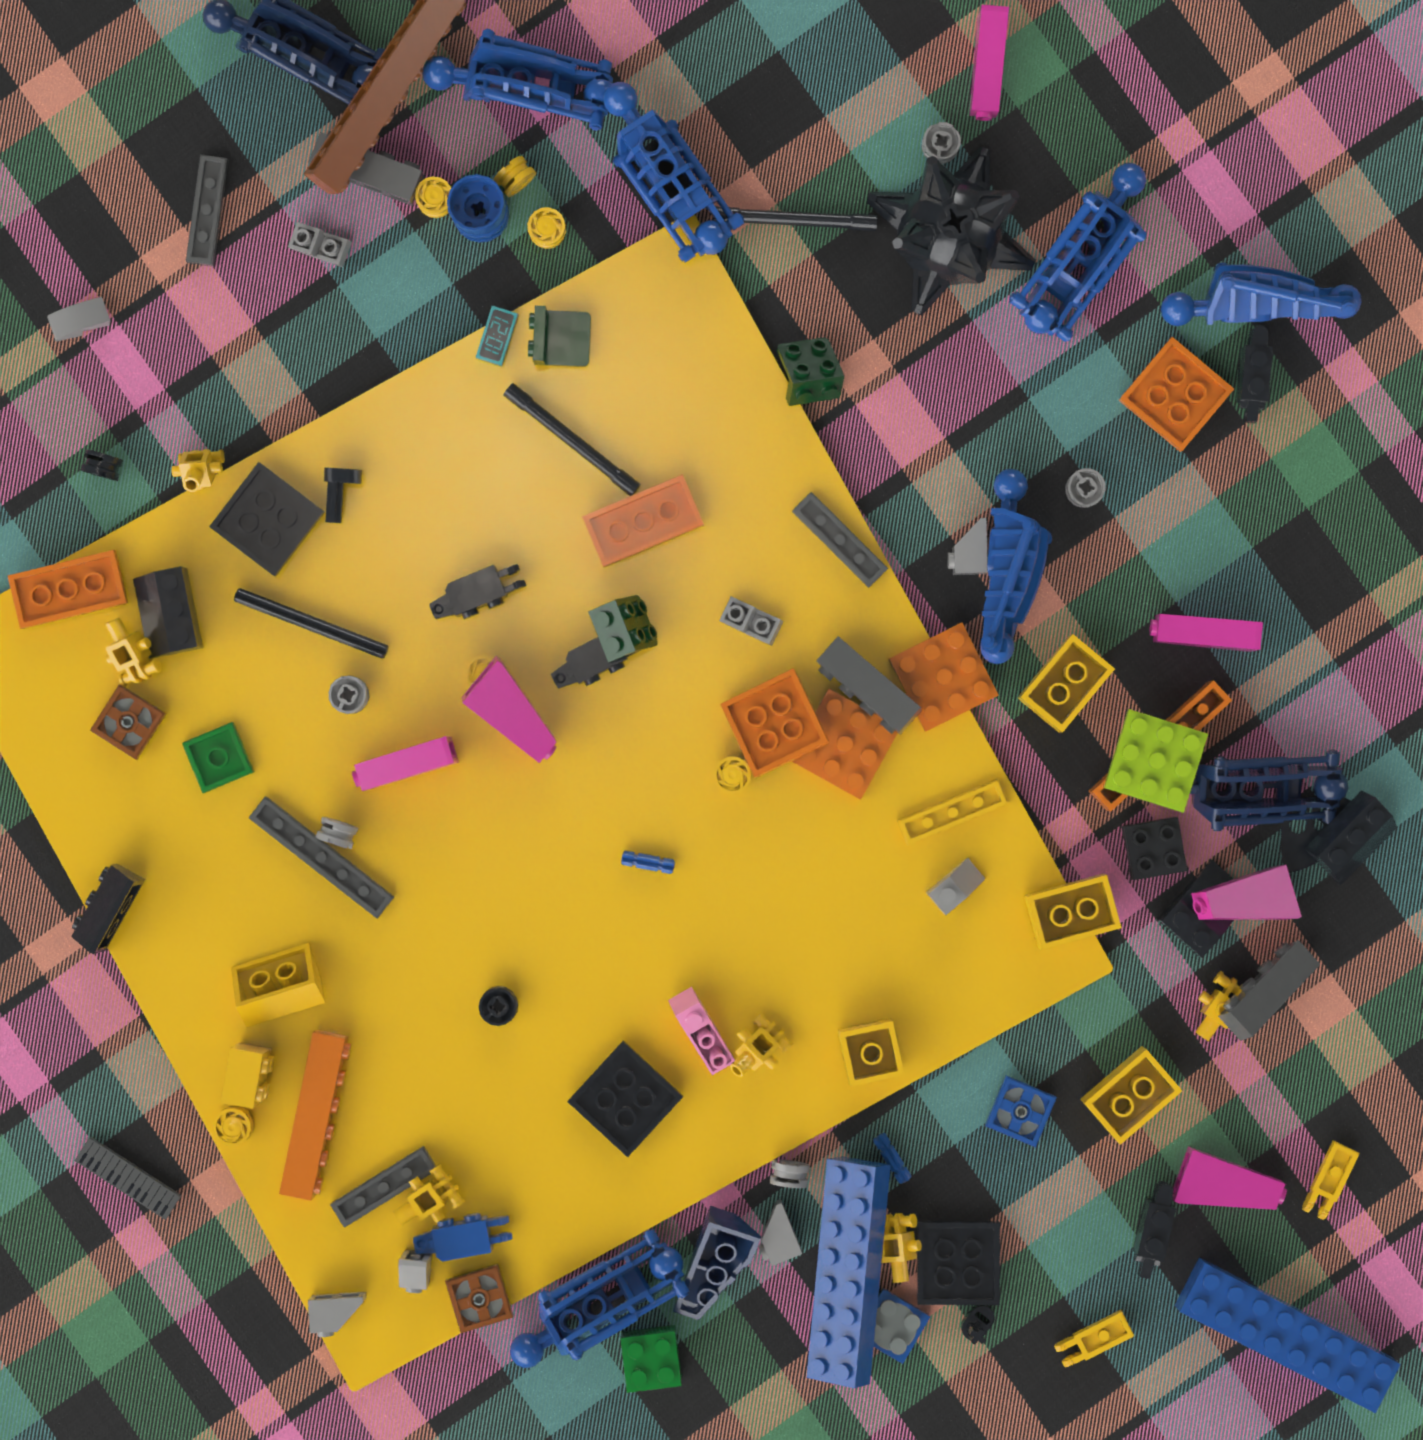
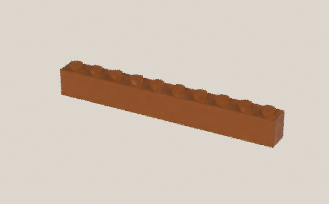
M417 0L303 173L304 176L327 194H339L346 190L350 184L349 177L353 171L358 170L364 163L365 157L363 156L368 148H372L379 140L380 136L378 133L394 117L393 110L397 104L402 103L409 93L407 89L410 84L421 76L423 72L422 66L426 60L434 56L438 49L437 43L450 32L452 28L451 22L455 16L461 14L465 9L466 0Z

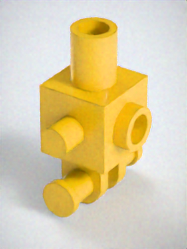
M203 449L201 451L192 450L179 453V465L172 466L173 477H182L183 487L188 492H196L197 490L210 487L215 473H222L224 451L210 452L209 449Z
M120 617L105 624L114 643L105 648L108 653L106 660L108 664H114L118 672L126 670L127 673L119 675V682L123 687L129 686L132 682L135 684L140 683L143 679L151 678L152 673L162 670V665L158 659H153L150 663L146 660L152 654L149 650L151 647L149 638H143L139 630L128 634Z
M1222 971L1213 980L1214 983L1224 987L1222 992L1215 989L1212 995L1203 991L1198 997V1000L1205 1004L1200 1012L1205 1014L1206 1017L1195 1033L1208 1042L1219 1026L1228 1029L1218 1016L1225 1010L1223 1005L1230 999L1228 997L1229 994L1232 992L1233 996L1237 997L1242 992L1241 986L1237 985L1238 980L1234 977L1228 978Z
M763 1013L753 1021L759 1028L752 1035L745 1028L737 1034L744 1043L735 1052L739 1057L730 1065V1069L738 1077H743L750 1068L756 1071L763 1063L772 1070L779 1063L772 1054L779 1047L785 1053L793 1045L792 1042H789L783 1036L785 1032L782 1029L778 1032L774 1028L776 1023L774 1021L770 1023L763 1016Z
M442 1164L430 1170V1173L438 1181L437 1183L431 1179L423 1184L418 1176L409 1181L414 1190L406 1197L409 1202L394 1211V1215L401 1225H404L416 1216L422 1221L429 1215L435 1223H438L445 1218L440 1208L446 1204V1197L452 1202L453 1208L465 1202V1199H462L457 1191L459 1187L457 1184L452 1185L450 1180L453 1178L450 1174L446 1175ZM441 1186L444 1189L443 1193H441V1191L439 1190Z
M896 1213L894 1216L886 1214L881 1263H891L893 1283L909 1281L907 1261L917 1259L916 1251H921L922 1248L921 1241L915 1240L914 1231L907 1232L906 1227L915 1228L917 1226L915 1214H910L909 1216H904L902 1213Z

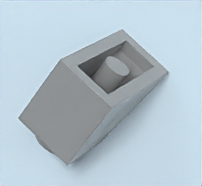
M980 518L952 548V553H948V569H953V575L988 573L986 518Z
M967 858L926 893L942 913L947 915L964 901L985 878Z
M781 1199L775 1202L761 1235L763 1244L758 1245L764 1261L769 1259L771 1266L802 1254L800 1244Z
M405 1250L398 1264L399 1287L406 1288L405 1291L409 1293H422V1290H427L430 1282L432 1253L416 1254L415 1250Z
M366 1292L312 1295L308 1300L310 1334L317 1333L318 1337L333 1336L334 1332H338L364 1302Z

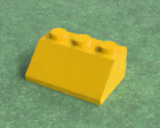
M309 943L231 967L235 1006L246 1027L325 1003L322 981Z

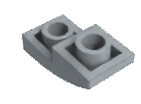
M297 222L288 248L343 268L352 242L348 239L326 233L321 229Z
M102 297L71 305L49 314L47 317L56 342L82 336L83 331L110 325V318Z
M730 597L719 620L771 646L783 624L781 619L734 597Z

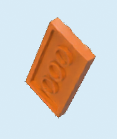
M683 474L582 516L603 567L704 526Z
M116 550L8 575L20 629L128 604Z

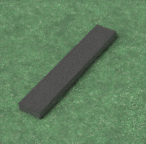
M267 796L263 798L249 816L250 820L375 918H379L394 899L391 893L326 842L315 838L316 835Z

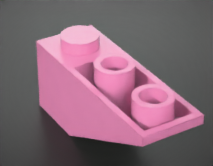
M692 987L668 1000L677 1020L712 1075L735 1061Z

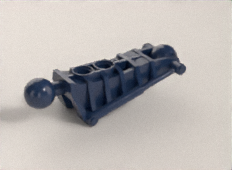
M227 0L209 1L204 7L202 14L204 24L213 33L223 34L232 30L241 34L235 44L238 50L243 53H254L256 57L263 58L305 83L309 82L348 105L385 51L383 48H378L376 51L337 30L335 25L291 0H260L249 20L238 16L233 5ZM313 47L325 52L322 60L310 54ZM357 48L373 58L370 59L366 56L354 52V49ZM353 65L357 69L353 72L350 83L343 80V77L349 66Z
M1334 749L1326 751V756L1286 758L1282 756L1227 760L1224 756H1217V758H1214V765L1199 764L1190 794H1192L1193 807L1211 822V829L1213 831H1221L1224 827L1274 824L1289 820L1322 818L1323 822L1329 824L1336 817L1337 809L1335 808L1340 807V801L1346 797L1349 789L1348 780L1342 774V768L1338 767L1340 752ZM1325 763L1327 766H1308L1307 764ZM1317 776L1313 785L1314 793L1317 797H1301L1302 778ZM1219 782H1228L1225 790L1216 791V785ZM1255 782V787L1252 790L1243 791L1245 783ZM1264 788H1276L1275 798H1262ZM1307 808H1323L1322 812L1305 813ZM1290 811H1298V813L1287 814Z

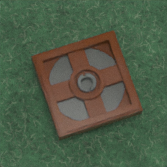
M119 684L90 731L135 760H138L167 713Z
M498 1264L445 1280L460 1333L514 1317Z

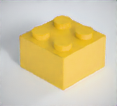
M891 1018L838 1029L851 1087L905 1075L894 1023Z
M238 1043L230 1048L220 1103L253 1109L262 1103L263 1099H267L270 1083L266 1082L268 1072H272L275 1059L274 1056H271L272 1048Z

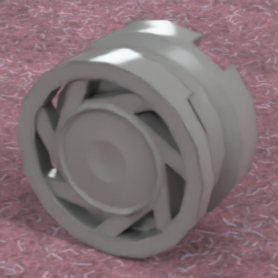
M947 122L931 125L926 130L922 140L924 156L926 158L935 156L942 164L950 162L956 157L960 148V134L953 125Z
M1083 468L1076 471L1069 477L1065 485V493L1068 500L1080 508H1088L1097 504L1103 498L1106 491V483L1103 476L1091 468Z
M354 676L339 677L331 684L328 692L331 705L337 711L345 714H353L363 710L369 699V690L366 684L360 678Z
M322 817V827L320 831H317L315 838L340 847L352 849L354 844L352 838L353 835H356L359 828L332 818Z
M772 1160L774 1173L770 1176V1183L788 1188H807L808 1179H806V1173H809L810 1165L792 1160H780V1163H777V1160Z

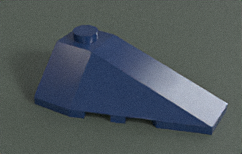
M710 1205L683 1279L690 1290L689 1295L683 1299L677 1297L673 1312L699 1320L717 1301L721 1292L736 1280L739 1272L752 1262L761 1236L737 1214Z

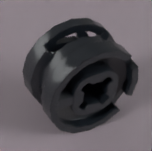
M86 449L84 455L86 461L81 465L80 471L118 481L119 474L117 471L119 467H122L123 460Z
M496 986L490 988L483 994L479 1002L480 1015L490 1025L501 1026L507 1024L514 1018L518 1010L517 997L507 987Z

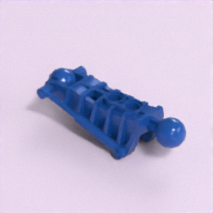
M491 29L483 30L482 36L470 55L468 69L455 67L446 57L433 56L426 61L422 72V78L429 88L436 91L446 90L453 83L465 85L464 101H470V99L484 100L489 103L491 101H500L507 105L512 104L543 113L547 111L589 122V127L596 131L602 129L604 116L608 114L603 103L604 92L610 84H613V78L610 76L612 63L609 60H600L599 64L558 54L555 50L495 35V32ZM577 66L592 69L597 72L577 70ZM536 77L550 79L549 87L535 84ZM576 84L586 85L583 92L584 100L574 99Z
M625 82L610 84L603 95L604 106L610 114L623 117L628 125L617 134L618 155L613 157L614 165L622 168L654 216H658L680 248L678 257L681 261L686 263L695 257L696 253L700 257L704 254L715 255L720 253L726 247L728 238L733 236L731 230H736L744 224L743 216L738 214V212L733 214L710 181L711 177L678 132L679 126L675 120L670 119L665 122L653 109L641 116L636 109L638 96L635 89ZM648 139H653L658 143V149L653 152L646 151L643 143ZM633 161L635 162V164H636L637 167L639 168V170H640L639 173L636 171V169L634 168V166L631 164ZM663 162H668L673 166L674 170L671 174L664 175L659 172L658 166ZM692 171L695 173V175L697 176V178L699 179V181H698V180L696 179V177L693 175ZM680 175L684 177L690 186L685 190L677 179ZM644 179L647 180V182L651 186V189L647 187V185L643 181ZM669 182H672L679 194L671 199L663 189V186ZM706 186L713 197L709 198L703 187ZM654 196H658L660 201L663 203L662 207ZM716 202L728 217L726 222L714 206ZM703 208L708 209L714 220L702 222L693 234L685 220ZM669 212L675 220L672 225L664 213ZM681 227L691 243L690 246L685 245L676 229Z
M1124 163L1114 171L1112 177L1114 189L1108 198L1099 191H1096L1094 194L1091 191L1084 194L1082 198L1084 203L1046 253L1047 257L1023 290L1020 293L1016 291L1010 295L1009 303L1017 309H1021L1020 315L1024 317L1025 324L1030 331L1036 334L1047 333L1050 336L1055 333V336L1062 341H1069L1073 336L1071 328L1095 295L1102 291L1136 243L1143 242L1147 237V232L1142 229V226L1121 208L1127 197L1137 196L1145 187L1146 175L1139 165ZM1099 219L1104 224V228L1101 233L1096 229V224L1099 221ZM1083 242H1086L1089 246L1087 255H1084L1081 251ZM1077 264L1086 268L1078 280L1070 275ZM1035 283H1036V284H1037L1036 287L1034 288V290L1032 291L1031 295H1030L1029 298L1027 299V298H1026V295L1029 293V291L1032 289V287H1033V286L1035 285ZM1045 290L1063 302L1058 311L1051 302L1039 300ZM1087 291H1089L1086 298L1083 300V302H1081L1080 299L1084 296V294ZM1071 308H1076L1077 310L1066 325L1062 324Z
M1219 263L1215 267L1205 300H1193L1191 296L1183 292L1171 293L1162 302L1161 315L1167 323L1173 326L1185 325L1191 321L1193 316H1204L1207 325H1211L1213 321L1217 320L1227 323L1261 322L1280 317H1291L1295 320H1298V317L1319 320V317L1335 316L1346 319L1354 316L1359 311L1362 298L1357 288L1352 285L1342 284L1335 288H1320L1315 286L1313 279L1289 271L1256 265Z
M1016 469L1001 471L996 476L993 484L994 492L1001 500V508H991L990 513L994 516L995 527H992L989 539L987 570L990 584L989 591H985L986 601L984 611H982L984 628L980 643L981 654L984 659L993 664L1004 663L1013 655L1015 631L1018 624H1023L1034 602L1046 563L1048 544L1052 542V535L1047 529L1041 527L1034 519L1017 513V501L1025 496L1028 484L1025 475Z
M650 1229L644 1233V1240L608 1261L598 1263L550 1292L546 1290L538 1294L540 1301L539 1317L546 1329L537 1335L522 1333L513 1339L510 1345V1355L513 1362L522 1368L534 1367L541 1361L544 1349L552 1344L556 1345L561 1356L570 1354L572 1360L577 1361L583 1357V1352L638 1321L640 1316L676 1295L678 1298H685L689 1295L690 1290L685 1282L681 1280L685 1276L682 1272L683 1259L681 1254L676 1249L668 1247L666 1242L660 1244V1239L655 1230ZM647 1245L652 1248L635 1260L630 1256ZM623 1259L626 1262V1264L620 1266L617 1269H614L612 1267L614 1264L620 1262ZM648 1260L651 1273L656 1279L662 1281L652 1288L649 1287L638 1267ZM605 1272L607 1273L605 1276L599 1278L598 1280L595 1279ZM616 1281L621 1290L608 1297L603 1288ZM588 1283V1285H587L586 1287L582 1288L581 1290H578V1289H577V1288L581 1287L582 1285ZM673 1285V1290L655 1299L657 1293ZM569 1293V1297L562 1301L559 1300L561 1297ZM624 1295L627 1301L614 1308L612 1302ZM596 1299L600 1300L603 1305V1309L598 1315H594L590 1309L592 1302ZM646 1300L649 1301V1304L638 1310L637 1305ZM627 1311H629L628 1314L624 1315V1316L621 1317V1318L619 1317V1316H621L622 1314H624V1313H626ZM576 1314L579 1318V1325L572 1330L568 1326L567 1320L570 1315Z

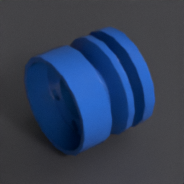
M478 174L465 176L458 180L449 191L447 199L448 212L460 234L468 240L479 243L492 241L500 236L507 227L510 217L508 204L498 184L489 177ZM484 208L485 214L480 213L477 217L475 211H481Z

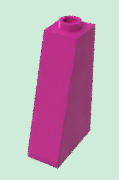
M981 5L977 17L969 116H976V120L990 121L992 118H996L999 113L1009 7Z
M1158 614L1155 616V620L1152 619L1150 622L1149 634L1153 636V642L1252 652L1261 649L1263 622Z
M495 656L461 697L462 703L538 763L543 758L547 760L556 749L555 744L557 742L555 736L499 657Z
M444 736L355 764V771H352V776L356 787L361 786V790L366 791L459 763L452 737Z
M1287 865L1272 866L1191 893L1193 908L1199 920H1289L1302 917Z
M1188 1146L1173 1187L1174 1194H1172V1200L1180 1204L1276 1210L1278 1204L1283 1203L1287 1190L1284 1188L1285 1183L1279 1179Z

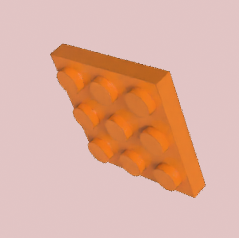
M1171 337L1120 397L1119 401L1179 452H1182L1232 393L1234 388L1176 339Z
M963 623L957 624L889 658L906 695L922 709L917 717L925 732L999 696Z
M794 668L720 704L754 778H758L829 743Z
M828 689L815 713L829 743L792 762L861 800L898 733L894 731L891 734L880 725L882 719L878 715L873 714L870 716L858 704Z

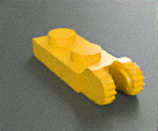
M1334 1140L1332 1141L1310 1186L1311 1191L1305 1198L1302 1206L1303 1211L1309 1212L1320 1194L1326 1198L1318 1210V1218L1326 1219L1334 1202H1337L1359 1156V1152Z
M1119 1310L1073 1333V1336L1057 1342L1054 1347L1057 1352H1060L1076 1344L1081 1351L1068 1355L1062 1360L1064 1367H1069L1084 1359L1088 1360L1132 1338L1134 1334L1122 1310Z

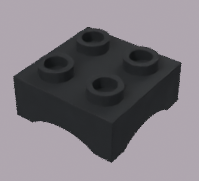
M1178 817L1121 826L1131 880L1187 871Z

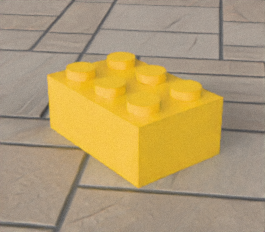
M1071 634L1017 698L1060 733L1068 727L1115 668L1074 634Z
M1102 873L1024 895L1036 942L1041 950L1122 928L1106 874Z
M1141 1046L1080 1100L1121 1145L1179 1095L1182 1090L1149 1051Z

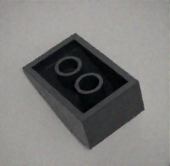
M1212 859L1157 918L1187 948L1201 958L1216 944L1234 921L1199 920L1198 915L1194 911L1191 893L1233 880Z

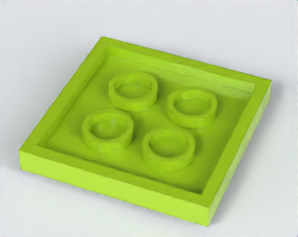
M1128 709L1103 788L1184 813L1208 734Z

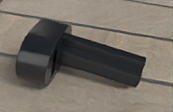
M324 467V481L328 482L325 522L342 523L344 483L361 484L362 470Z
M974 1305L961 1322L962 1333L972 1344L975 1345L978 1341L981 1344L985 1342L984 1335L995 1321L993 1310L988 1305ZM979 1311L988 1319V1321L984 1322L983 1320H980L976 1316V1313Z

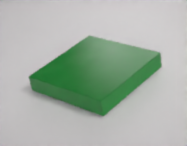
M234 722L182 743L202 793L209 792L254 773Z

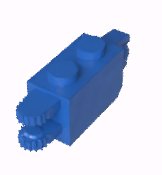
M473 1213L464 1216L465 1220L454 1222L453 1218L442 1219L437 1223L438 1225L433 1226L432 1230L413 1237L415 1253H436V1257L442 1262L491 1253L494 1243L513 1239L511 1232L491 1235L490 1231L492 1226H501L509 1223V1216L488 1218V1216L481 1217L480 1213Z

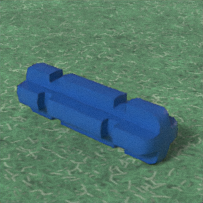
M624 851L621 864L630 867L635 865L636 868L651 871L662 870V873L672 874L675 861L668 858L663 860L658 856L642 853L636 855L635 852Z
M885 1133L877 1135L873 1139L874 1144L878 1150H881L880 1153L885 1162L891 1165L890 1170L895 1172L894 1176L898 1183H905L911 1178L910 1172L907 1167L903 1166L904 1163L894 1146L889 1144L890 1140Z

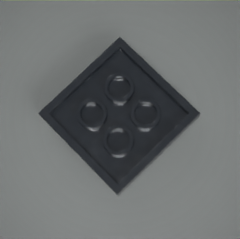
M258 462L209 527L276 577L325 511Z
M623 1040L567 1102L625 1156L629 1157L683 1098V1095Z
M917 1221V1240H920L922 1245L921 1251H917V1304L1000 1305V1222Z

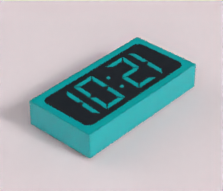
M495 306L491 307L476 359L502 367L519 316L517 313Z

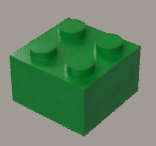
M675 1325L621 1331L620 1341L627 1393L679 1387L682 1385Z

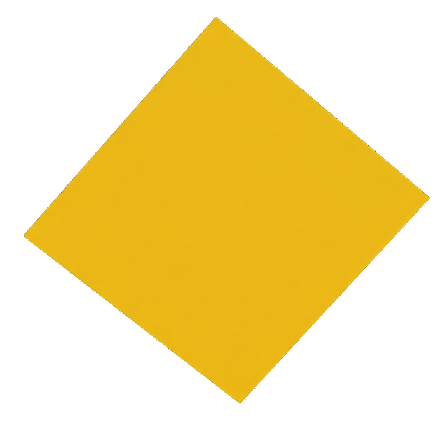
M695 215L685 220L693 234L700 225ZM665 227L511 311L519 316L502 367L476 359L485 329L484 326L225 469L222 473L216 474L210 487L197 490L196 492L186 491L57 562L61 563L116 550L128 604L20 629L11 589L0 594V753L86 909L88 906L85 905L89 894L93 890L97 891L101 882L98 879L106 866L110 868L112 864H119L146 879L110 942L108 950L307 1312L308 1300L312 1295L366 1292L364 1302L338 1332H334L333 1336L322 1337L351 1391H358L460 1334L445 1283L446 1279L498 1264L510 1304L513 1305L1106 976L1113 970L1112 964L1096 936L1043 950L1038 948L1024 895L1066 884L970 710L926 732L918 717H916L901 735L899 733L896 735L861 800L792 761L758 778H754L751 772V781L741 793L726 794L716 786L713 778L714 768L723 758L730 756L739 757L747 763L720 705L721 703L794 668L815 712L828 689L860 705L862 702L853 695L850 699L839 689L841 683L834 677L829 681L818 671L821 666L818 665L817 659L838 636L905 693L889 658L930 637L800 404L788 405L786 400L788 381L718 255L704 254L700 257L696 253L695 257L686 263L681 261L678 257L680 248ZM681 227L676 229L685 245L690 246L691 243ZM535 305L546 306L547 310L576 311L588 312L590 314L589 364L586 367L534 365L533 357H528V341L533 340L534 330L529 329V314L535 312ZM512 383L516 384L531 396L537 404L619 469L624 470L641 485L633 495L683 474L704 526L603 567L582 516L630 496L536 419L504 397L503 394ZM258 462L325 511L276 577L209 527ZM324 467L362 470L361 484L344 483L342 523L325 522L328 482L324 481ZM810 492L888 568L869 588L792 513V510ZM518 564L520 570L513 575L501 578L502 583L506 587L518 580H524L527 586L507 594L508 597L503 599L504 604L489 609L488 605L477 609L479 614L465 620L463 616L457 617L455 615L437 620L434 618L429 604L446 594L445 589L448 583L491 565H495L497 571ZM182 566L188 570L203 648L153 658L160 661L162 670L152 673V677L149 679H143L142 682L137 684L132 682L126 687L167 713L138 760H135L90 731L120 684L119 675L127 673L125 669L118 672L114 664L110 665L106 660L108 653L105 648L114 643L105 624L120 617L128 634L139 630L142 637L145 638L133 579L155 571ZM238 588L265 597L386 644L389 647L388 652L383 659L239 604L234 601L235 593ZM638 595L646 604V614L650 624L656 629L658 645L627 657L628 660L623 662L624 668L610 674L609 670L599 674L601 679L587 687L585 683L578 684L577 682L558 689L551 673L567 663L566 657L569 651L598 637L588 611L615 599ZM730 597H734L783 621L772 646L719 621ZM480 655L492 658L497 656L504 663L555 736L557 742L555 744L556 749L547 760L543 758L538 763L462 703L461 697L469 688L465 680V668L473 658ZM149 656L146 658L148 663H150L151 660H153L149 659ZM341 676L360 678L369 690L367 705L363 710L353 714L337 711L329 701L328 692L331 684ZM234 722L254 773L209 792L202 793L182 743ZM444 736L452 737L459 763L366 791H362L361 786L356 787L352 771H355V764ZM996 779L999 780L1008 805L907 846L897 820ZM265 796L315 835L317 831L321 830L322 817L332 818L359 828L356 835H353L352 841L354 844L352 849L340 847L329 842L327 844L394 896V899L379 918L371 915L249 819V816ZM624 851L635 852L636 855L642 853L658 856L663 860L664 858L673 859L675 861L674 871L672 874L662 873V870L651 871L636 868L635 865H632V867L624 866L621 864L622 854ZM969 858L984 876L985 880L964 901L945 915L926 892L965 859ZM309 943L322 981L325 1003L246 1027L235 1006L231 967ZM496 986L507 987L512 990L518 1000L516 1015L510 1022L501 1026L490 1025L484 1021L479 1012L481 997L490 988ZM692 987L735 1060L739 1057L735 1052L744 1043L737 1034L745 1028L752 1035L759 1028L753 1021L761 1013L764 1014L763 1016L770 1023L774 1021L776 1023L774 1028L778 1032L782 1029L785 1032L783 1036L789 1042H792L793 1045L785 1053L779 1047L772 1054L779 1062L772 1070L763 1063L756 1071L750 1068L743 1077H738L731 1071L729 1065L712 1075L677 1020L668 1000ZM891 1018L894 1023L905 1075L851 1087L838 1029ZM315 1030L349 1036L347 1043L351 1044L349 1059L343 1061L342 1070L346 1071L343 1086H338L336 1097L340 1098V1104L337 1114H332L330 1123L334 1124L335 1127L332 1140H327L325 1151H329V1157L326 1167H321L319 1177L323 1178L321 1193L316 1194L310 1201L281 1195L279 1191L312 1034ZM623 1040L683 1095V1098L629 1157L625 1156L567 1102ZM238 1043L272 1048L271 1056H274L275 1059L272 1072H268L266 1082L270 1083L268 1097L263 1099L262 1103L255 1108H246L254 1119L253 1133L244 1143L238 1146L229 1147L223 1145L216 1139L213 1133V1123L221 1111L230 1106H235L220 1103L230 1048ZM425 1146L436 1166L442 1164L446 1175L450 1174L453 1179L450 1182L452 1185L457 1184L459 1187L458 1193L462 1199H465V1202L453 1208L452 1202L446 1197V1204L440 1208L445 1217L443 1219L453 1218L454 1222L465 1220L464 1216L473 1213H480L481 1217L488 1216V1218L507 1215L509 1216V1223L501 1226H492L490 1231L491 1235L511 1232L513 1239L494 1243L491 1253L442 1262L436 1257V1253H432L430 1282L427 1290H422V1293H409L405 1291L406 1288L399 1287V1258L405 1250H415L414 1236L430 1231L434 1225H438L430 1215L422 1221L416 1216L404 1225L398 1222L394 1211L409 1202L406 1197L414 1191L413 1188H407L345 1228L330 1204L417 1149ZM433 1174L421 1180L423 1184L431 1179L435 1183L438 1182ZM441 1186L439 1190L441 1191V1193H443L444 1189Z

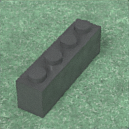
M319 133L308 161L309 164L328 137L327 134ZM368 148L363 156L365 157L364 163L358 170L353 171L349 177L350 183L413 206L416 200V188L424 179L423 172L419 170L420 166L407 160L403 164L395 161V157L387 152L379 151L377 154L369 151Z
M839 636L817 659L818 665L821 666L818 671L829 681L834 677L841 683L839 689L850 699L853 695L862 702L859 706L870 716L874 713L882 719L880 725L891 734L896 731L901 735L922 711L917 703Z
M1299 940L1289 944L1287 942L1282 943L1274 951L1276 956L1271 961H1265L1257 969L1259 974L1254 979L1250 978L1240 987L1242 992L1237 997L1233 996L1224 1003L1223 1007L1225 1010L1218 1017L1240 1041L1253 1037L1319 967L1320 963Z

